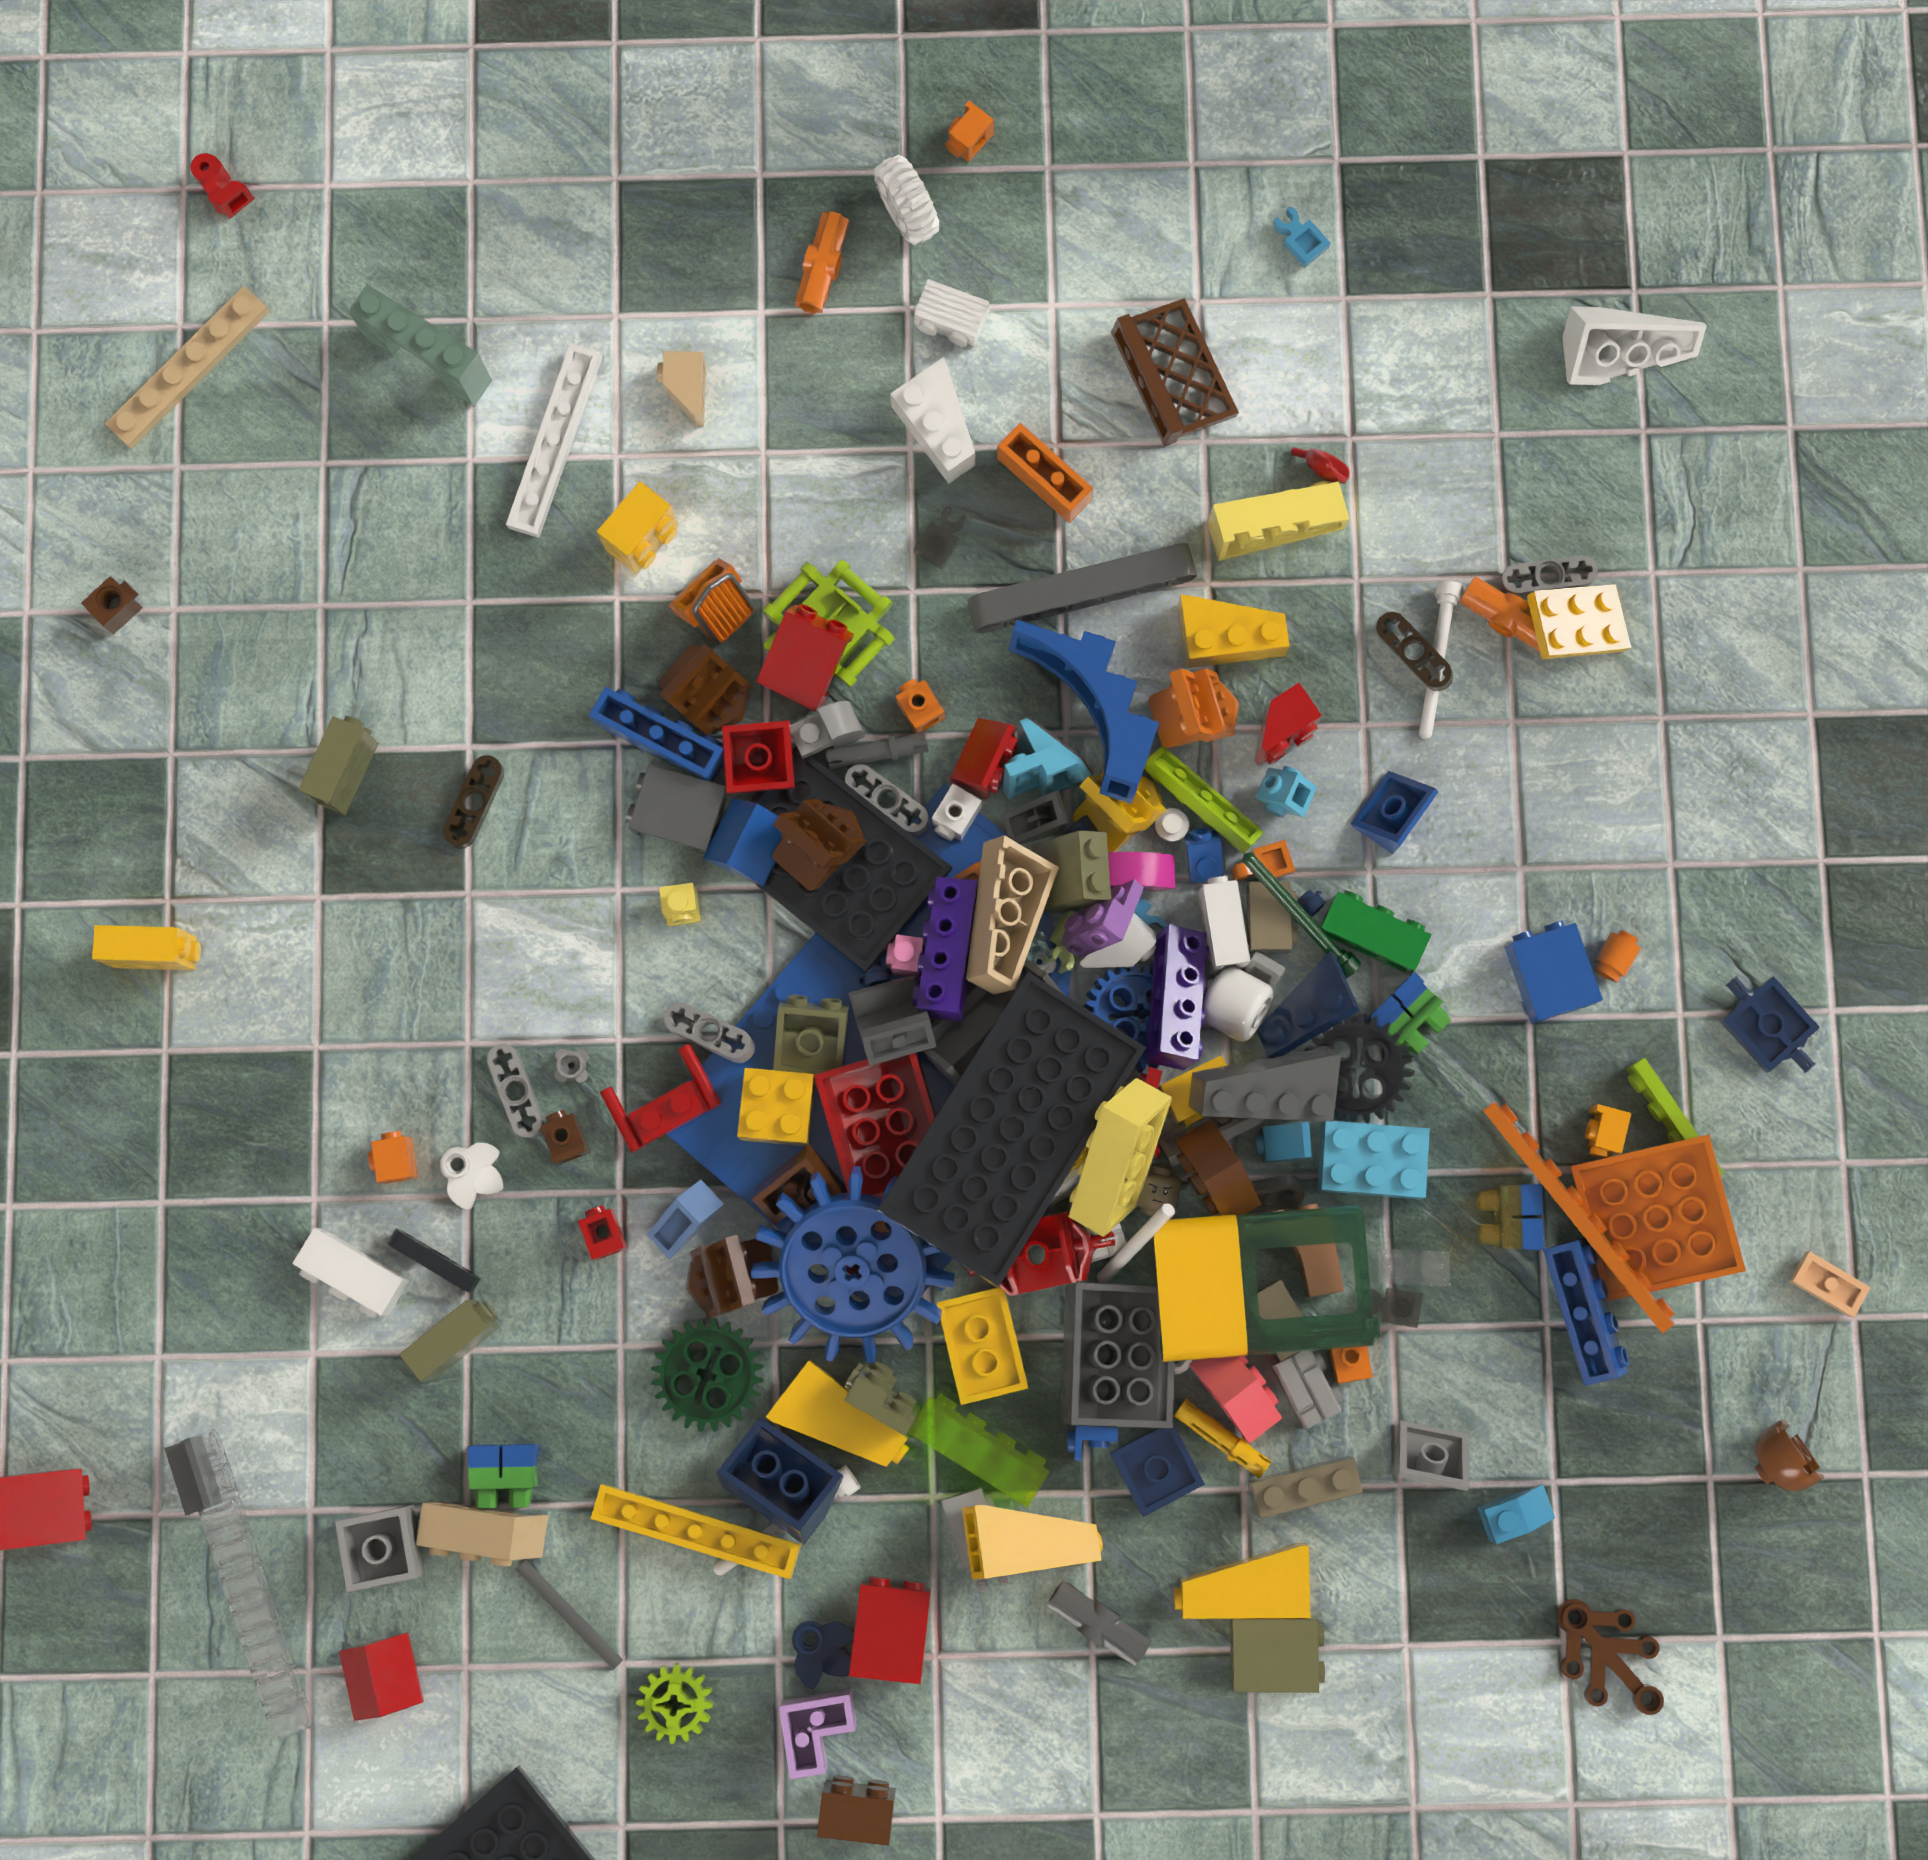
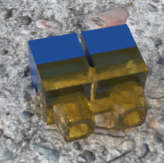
M1542 1184L1501 1185L1494 1187V1190H1487L1476 1194L1478 1211L1495 1212V1224L1478 1225V1243L1495 1245L1496 1249L1544 1250L1543 1219L1512 1218V1216L1543 1215Z

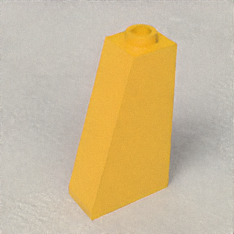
M812 1360L806 1363L766 1415V1418L774 1423L885 1467L891 1461L898 1464L909 1450V1447L904 1444L909 1438L907 1435H902L846 1402L844 1399L850 1390L845 1388Z
M986 1505L962 1507L972 1580L1101 1561L1103 1542L1100 1533L1097 1532L1096 1524Z
M1295 1543L1181 1578L1180 1588H1174V1610H1180V1615L1183 1619L1311 1618L1309 1545L1306 1543Z

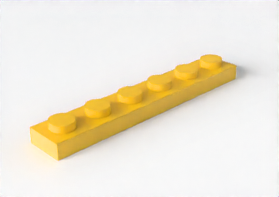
M600 1484L590 1518L787 1579L792 1578L801 1543L606 1484Z

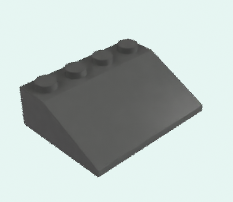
M1097 1283L1065 1284L1060 1423L1088 1426L1173 1428L1175 1361L1163 1362L1158 1286Z

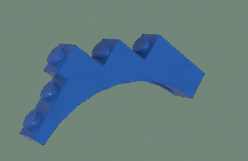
M1017 620L1008 650L1031 659L1051 671L1075 692L1088 709L1098 729L1103 747L1104 774L1100 794L1132 804L1159 722L1128 712L1138 681L1126 678L1123 675L1107 672L1116 641L1084 631L1080 641L1068 635L1059 634L1038 627L1035 624Z

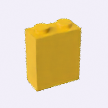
M94 925L92 959L112 968L195 970V962L200 960L201 946L197 942V937L177 927Z

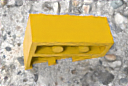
M1180 594L1177 605L1186 668L1286 656L1290 644L1284 613Z

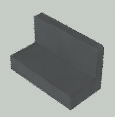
M202 1436L184 1439L183 1442L164 1448L185 1516L223 1503Z

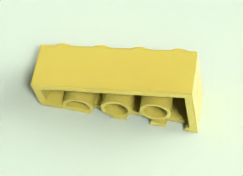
M1321 481L1307 488L1290 489L1274 494L1213 504L1207 525L1217 560L1222 561L1343 530L1346 528L1350 518L1339 482L1329 483L1328 481Z

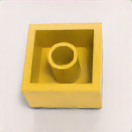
M639 481L597 530V534L605 550L637 575L641 569L645 570L653 563L656 558L655 552L662 544L667 545L673 540L678 531L676 529L678 523L671 505Z
M745 1068L737 1137L741 1141L806 1147L810 1140L816 1082L814 1074Z

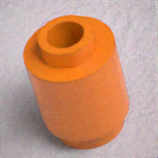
M1620 930L1618 934L1610 932L1594 960L1597 964L1593 970L1602 977L1618 983L1621 977L1626 976L1641 950L1636 944L1638 939L1623 930Z

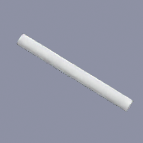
M1164 1204L1097 1274V1279L1101 1284H1107L1174 1215L1175 1210L1172 1205Z

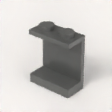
M648 764L646 773L641 772L637 781L636 791L639 792L636 805L631 804L627 812L626 823H629V830L632 834L638 836L641 832L693 847L697 853L704 855L721 821L729 795L726 792V786Z
M915 975L848 993L869 1066L936 1047L928 1013L919 1014L917 1006H913V991L917 985Z

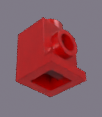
M604 1205L585 1211L586 1218L578 1220L591 1260L597 1261L629 1248L627 1242H625L614 1209L605 1210ZM602 1225H606L609 1228V1235L606 1238H600L598 1235V1229Z

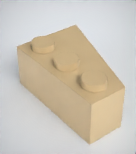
M425 1502L421 1506L416 1546L428 1547L429 1554L450 1556V1551L460 1553L459 1559L480 1561L481 1556L491 1558L490 1564L512 1566V1560L543 1557L548 1515L515 1514L516 1511L512 1510L501 1512L477 1508L471 1505Z

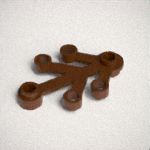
M1568 1599L1561 1603L1557 1609L1556 1619L1559 1627L1566 1632V1657L1560 1663L1561 1672L1566 1677L1578 1679L1584 1672L1583 1663L1579 1660L1581 1636L1591 1646L1590 1684L1584 1691L1586 1701L1596 1707L1603 1706L1607 1702L1608 1692L1605 1689V1665L1607 1664L1632 1692V1701L1637 1710L1646 1715H1654L1660 1712L1664 1705V1697L1661 1691L1650 1684H1643L1616 1654H1639L1644 1658L1652 1659L1659 1653V1643L1650 1636H1641L1638 1639L1601 1637L1593 1628V1626H1614L1624 1632L1630 1631L1635 1625L1634 1615L1626 1609H1617L1614 1612L1591 1611L1585 1602L1578 1599ZM1572 1610H1577L1579 1613V1619L1575 1623H1570L1568 1620V1614ZM1621 1614H1627L1629 1617V1622L1626 1626L1618 1624V1617ZM1646 1641H1651L1653 1649L1650 1653L1645 1654L1642 1650V1645ZM1571 1661H1575L1578 1666L1577 1671L1573 1674H1569L1566 1669L1567 1664ZM1594 1689H1600L1602 1692V1696L1598 1701H1592L1591 1692ZM1649 1692L1652 1697L1651 1702L1643 1705L1641 1703V1695Z

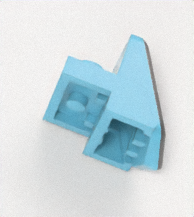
M1031 718L1019 721L1017 738L1023 753L1014 756L1005 765L1003 790L1008 800L1038 787L1042 796L1054 791L1062 792L1074 787L1075 783L1084 781L1088 776L1094 775L1081 755Z

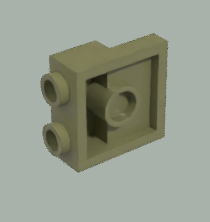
M788 995L787 1000H781L778 1005L773 1070L816 1075L842 1067L849 1006H842V1001L835 998L821 999V1004L807 1002L808 997L803 995Z
M860 1361L844 1386L850 1390L844 1400L906 1436L921 1407L917 1406V1401L907 1393L899 1391L897 1394L892 1391L898 1378L892 1375L893 1371L888 1366L879 1362L864 1364Z

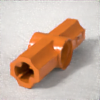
M833 211L822 212L813 244H809L803 262L804 274L795 300V306L801 308L804 312L811 314L823 312L831 283L836 281L842 261L841 251L850 225L849 219L840 213Z
M1475 576L1459 600V603L1487 619L1489 626L1499 634L1510 638L1516 637L1540 652L1529 603L1515 594H1504Z

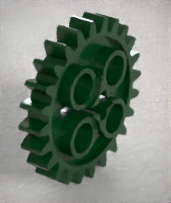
M699 1318L697 1329H694L689 1322H685L684 1334L673 1329L672 1334L675 1341H662V1344L667 1349L666 1353H655V1356L662 1360L661 1365L651 1367V1370L660 1373V1378L653 1380L651 1385L662 1387V1391L655 1395V1399L666 1397L667 1402L662 1410L666 1411L671 1408L676 1410L672 1418L673 1421H677L682 1416L686 1417L684 1428H689L694 1421H697L698 1431L702 1432L706 1423L710 1422L714 1432L718 1431L720 1420L723 1421L727 1428L731 1427L732 1415L742 1420L744 1415L741 1408L745 1407L750 1410L754 1408L753 1404L748 1400L749 1397L761 1396V1393L753 1388L754 1384L763 1383L765 1380L755 1376V1371L764 1368V1364L754 1363L753 1360L761 1352L760 1350L750 1352L748 1347L754 1341L753 1338L742 1341L740 1339L744 1330L742 1328L731 1333L730 1321H727L722 1329L718 1327L717 1318L711 1320L709 1327H706L703 1318ZM695 1342H702L707 1347V1356L701 1362L693 1360L690 1356V1348ZM720 1345L722 1349L712 1369V1373L717 1375L716 1379L707 1382L701 1402L696 1404L694 1400L704 1380V1376L699 1374L700 1370L709 1367L715 1347ZM729 1354L736 1356L740 1363L738 1371L733 1375L725 1373L722 1369V1360ZM683 1374L689 1375L694 1381V1389L687 1395L682 1394L677 1389V1380ZM714 1387L721 1388L726 1393V1402L722 1407H714L709 1402V1393Z

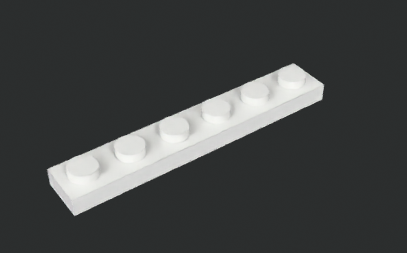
M569 343L506 522L508 529L537 538L540 537L602 360L601 352Z

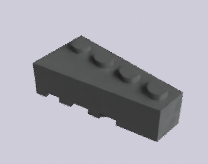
M1324 1045L1315 1047L1314 1050L1285 1053V1056L1270 1059L1261 1058L1253 1060L1251 1063L1232 1064L1193 1072L1189 1107L1201 1116L1333 1122L1341 1053Z

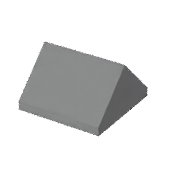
M1400 1420L1390 1474L1401 1478L1468 1491L1470 1487L1469 1434Z

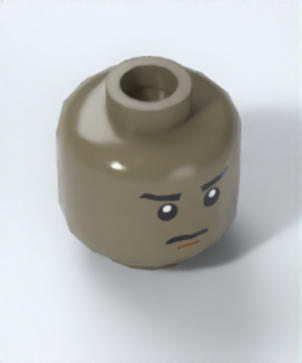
M1152 1164L1137 1201V1205L1141 1207L1140 1211L1142 1213L1153 1216L1164 1204L1172 1205L1174 1210L1177 1208L1182 1182L1178 1176L1171 1173L1172 1167Z

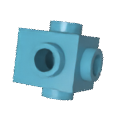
M1284 766L1282 770L1268 767L1255 798L1266 805L1265 810L1275 816L1284 817L1285 814L1305 817L1317 786L1303 777L1300 771L1292 767Z

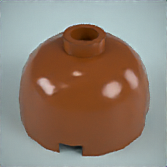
M1781 1419L1767 1428L1757 1440L1755 1453L1759 1464L1755 1466V1469L1766 1484L1773 1481L1782 1490L1789 1492L1802 1491L1824 1479V1475L1815 1472L1820 1466L1798 1434L1792 1438L1789 1436L1786 1429L1790 1425Z

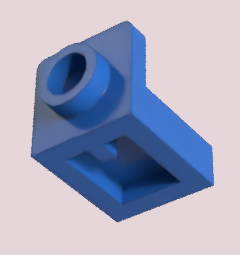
M1075 1425L1074 1431H1068L1067 1452H1073L1074 1461H1081L1082 1440H1089V1447L1109 1448V1441L1117 1442L1118 1427Z

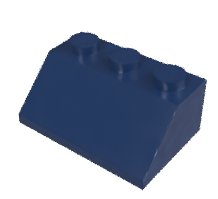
M761 1417L716 1472L723 1488L803 1545H805L826 1517L844 1478L837 1470Z

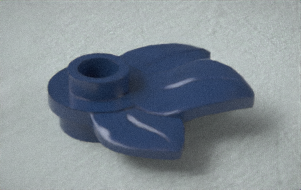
M805 1621L794 1630L792 1644L797 1652L794 1668L801 1682L808 1688L814 1689L817 1686L823 1672L827 1675L838 1677L849 1676L851 1662L848 1652L844 1647L853 1640L854 1633L846 1625L834 1621L824 1625L815 1621ZM808 1632L814 1633L817 1639L816 1643L807 1645L803 1640L804 1634Z

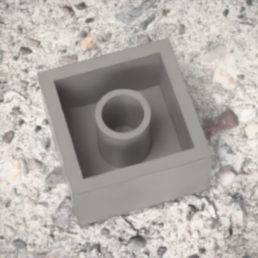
M414 1504L335 1521L347 1593L415 1579L425 1575L421 1546H416L418 1527Z

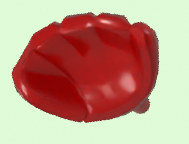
M1295 447L1291 449V455L1305 458L1307 465L1321 479L1339 482V484L1347 483L1350 477V470L1346 464L1335 456L1314 448L1308 451Z

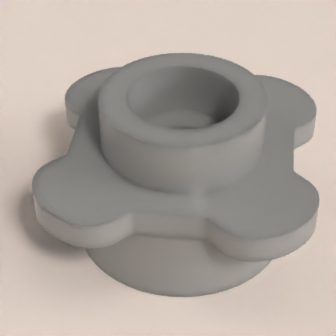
M560 1049L556 1052L557 1070L554 1076L557 1081L576 1080L579 1083H583L587 1080L586 1061L589 1059L587 1051L579 1049L577 1052ZM570 1063L575 1064L573 1069L569 1068Z

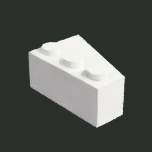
M943 357L890 393L892 408L949 484L975 466V451L945 357Z

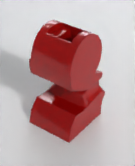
M202 153L195 156L190 165L191 172L200 186L206 191L209 201L219 214H224L231 219L255 199L246 185L240 181H230L229 173L216 156Z

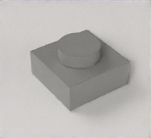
M1256 950L1244 972L1267 983L1273 989L1286 968Z

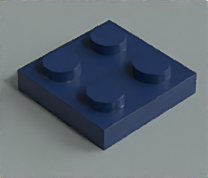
M1174 1423L1173 1428H1156L1110 1453L1142 1517L1205 1485Z

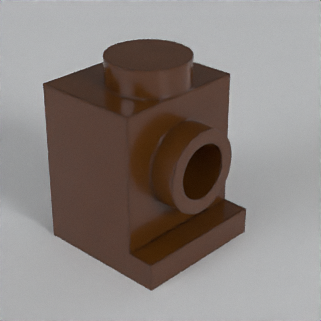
M561 1110L545 1117L547 1123L541 1125L540 1128L550 1151L553 1164L559 1166L590 1153L575 1114L566 1115L565 1110ZM561 1129H565L568 1133L567 1139L563 1142H559L556 1138L557 1132Z

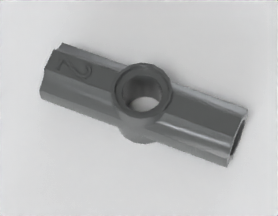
M1064 1580L1057 1586L1047 1603L1048 1608L1077 1627L1076 1630L1101 1647L1106 1646L1117 1656L1134 1666L1141 1661L1151 1643V1639L1121 1620V1616L1097 1599L1092 1600L1083 1594L1082 1591H1079Z

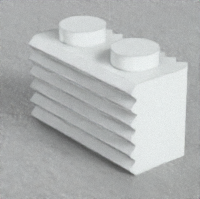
M928 279L914 312V324L925 334L934 336L940 333L947 336L955 345L966 347L967 344H970L971 346H976L989 314V301Z

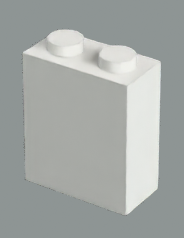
M1227 876L1210 878L1207 880L1208 884L1203 885L1197 895L1203 932L1207 933L1206 946L1209 948L1208 965L1210 975L1219 974L1230 966L1244 970L1250 962V955L1237 880L1228 881Z

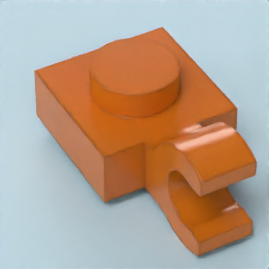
M1285 840L1255 848L1251 851L1276 879L1294 874L1295 868ZM1244 863L1236 864L1231 869L1233 878L1237 881L1254 876Z

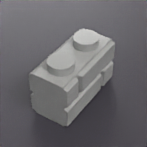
M1305 1347L1285 1360L1277 1361L1270 1365L1302 1429L1306 1430L1342 1411L1339 1403L1344 1401L1334 1382L1328 1384L1323 1374V1371L1327 1370V1366L1318 1350L1312 1352L1310 1347Z

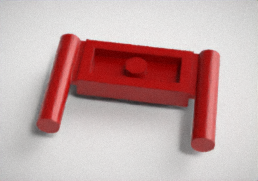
M690 1044L681 1047L678 1051L693 1081H688L629 1113V1116L625 1113L612 1087H608L600 1092L631 1153L640 1150L644 1146L722 1104Z

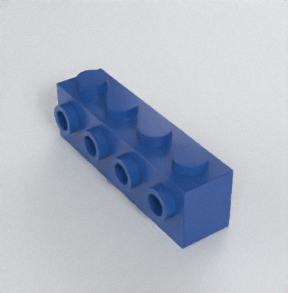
M606 686L604 687L589 714L595 725L695 778L714 782L724 764V749L721 742L708 735H705L704 738L693 733L694 729L680 720L676 719L675 722L664 718V713L649 704L644 707L634 702L635 698L621 689H617L615 692Z
M1585 1237L1544 1249L1543 1252L1584 1386L1617 1379L1628 1372L1629 1357L1625 1347L1619 1344L1616 1334L1619 1331L1618 1321L1614 1312H1609L1605 1299L1608 1298L1606 1282L1602 1277L1599 1278L1595 1266V1264H1598L1597 1252Z

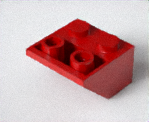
M1300 682L1270 701L1263 717L1255 762L1258 766L1266 761L1269 765L1277 762L1286 755L1285 751L1292 744L1295 743L1297 747H1300L1314 737L1313 733L1318 730L1317 724L1322 715Z
M978 718L950 777V785L954 784L986 801L990 793L997 794L1004 779V769L1002 767L1004 763L1008 764V761L1015 756L1018 748V738H1015V726Z

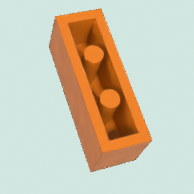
M1021 423L997 446V459L1069 524L1092 501L1094 488Z

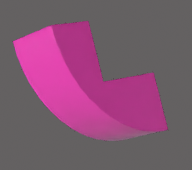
M1108 852L1111 889L1116 885H1122L1133 879L1144 886L1143 890L1156 892L1175 889L1174 855L1150 852Z

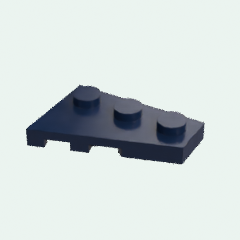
M1330 951L1258 1027V1036L1269 1059L1284 1056L1285 1053L1291 1052L1360 1011L1336 955Z

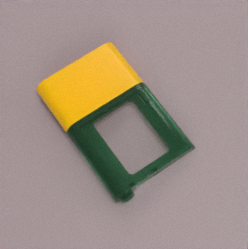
M1361 1205L1169 1219L1153 1236L1162 1362L1373 1346L1374 1339L1380 1338L1378 1317L1373 1318L1365 1221ZM1344 1242L1351 1245L1357 1303L1354 1312L1263 1319L1260 1317L1254 1257L1258 1249Z

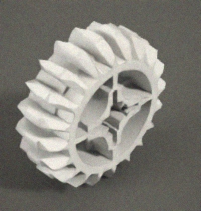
M898 154L885 159L880 165L876 166L874 169L876 188L901 235L913 245L931 239L939 231V219L937 218L933 202L929 197V192L926 190L923 181L919 178L917 171L913 169L912 164Z

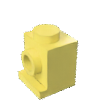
M693 883L659 887L662 914L667 920L668 927L701 922L698 892Z

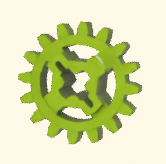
M676 1663L673 1671L669 1672L667 1666L663 1665L660 1667V1677L653 1672L648 1675L651 1686L642 1684L639 1688L646 1696L636 1701V1705L644 1707V1711L638 1715V1719H648L649 1724L646 1726L645 1731L649 1732L655 1728L658 1731L656 1736L658 1741L666 1734L669 1735L670 1744L676 1742L678 1735H681L682 1739L687 1742L690 1740V1730L698 1735L702 1732L703 1729L699 1721L708 1723L711 1719V1716L705 1712V1709H710L714 1706V1701L706 1700V1696L712 1692V1687H702L701 1683L706 1677L704 1674L697 1678L692 1676L694 1672L693 1666H690L686 1672H682L680 1663ZM669 1680L668 1690L664 1694L653 1695L660 1684ZM684 1682L694 1689L696 1695H691L684 1687ZM673 1695H677L678 1702L686 1704L681 1705L677 1711H673V1705L667 1704V1701ZM654 1711L661 1713L666 1719V1724L657 1718ZM697 1712L691 1722L681 1726L682 1717L686 1713Z

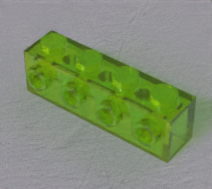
M941 1393L937 1399L930 1395L908 1433L1028 1508L1050 1472L1044 1466L1047 1460L1030 1449L1024 1454L1014 1448L1017 1441L1000 1430L996 1436L984 1429L987 1422L975 1414L969 1412L967 1417L955 1411L958 1404Z

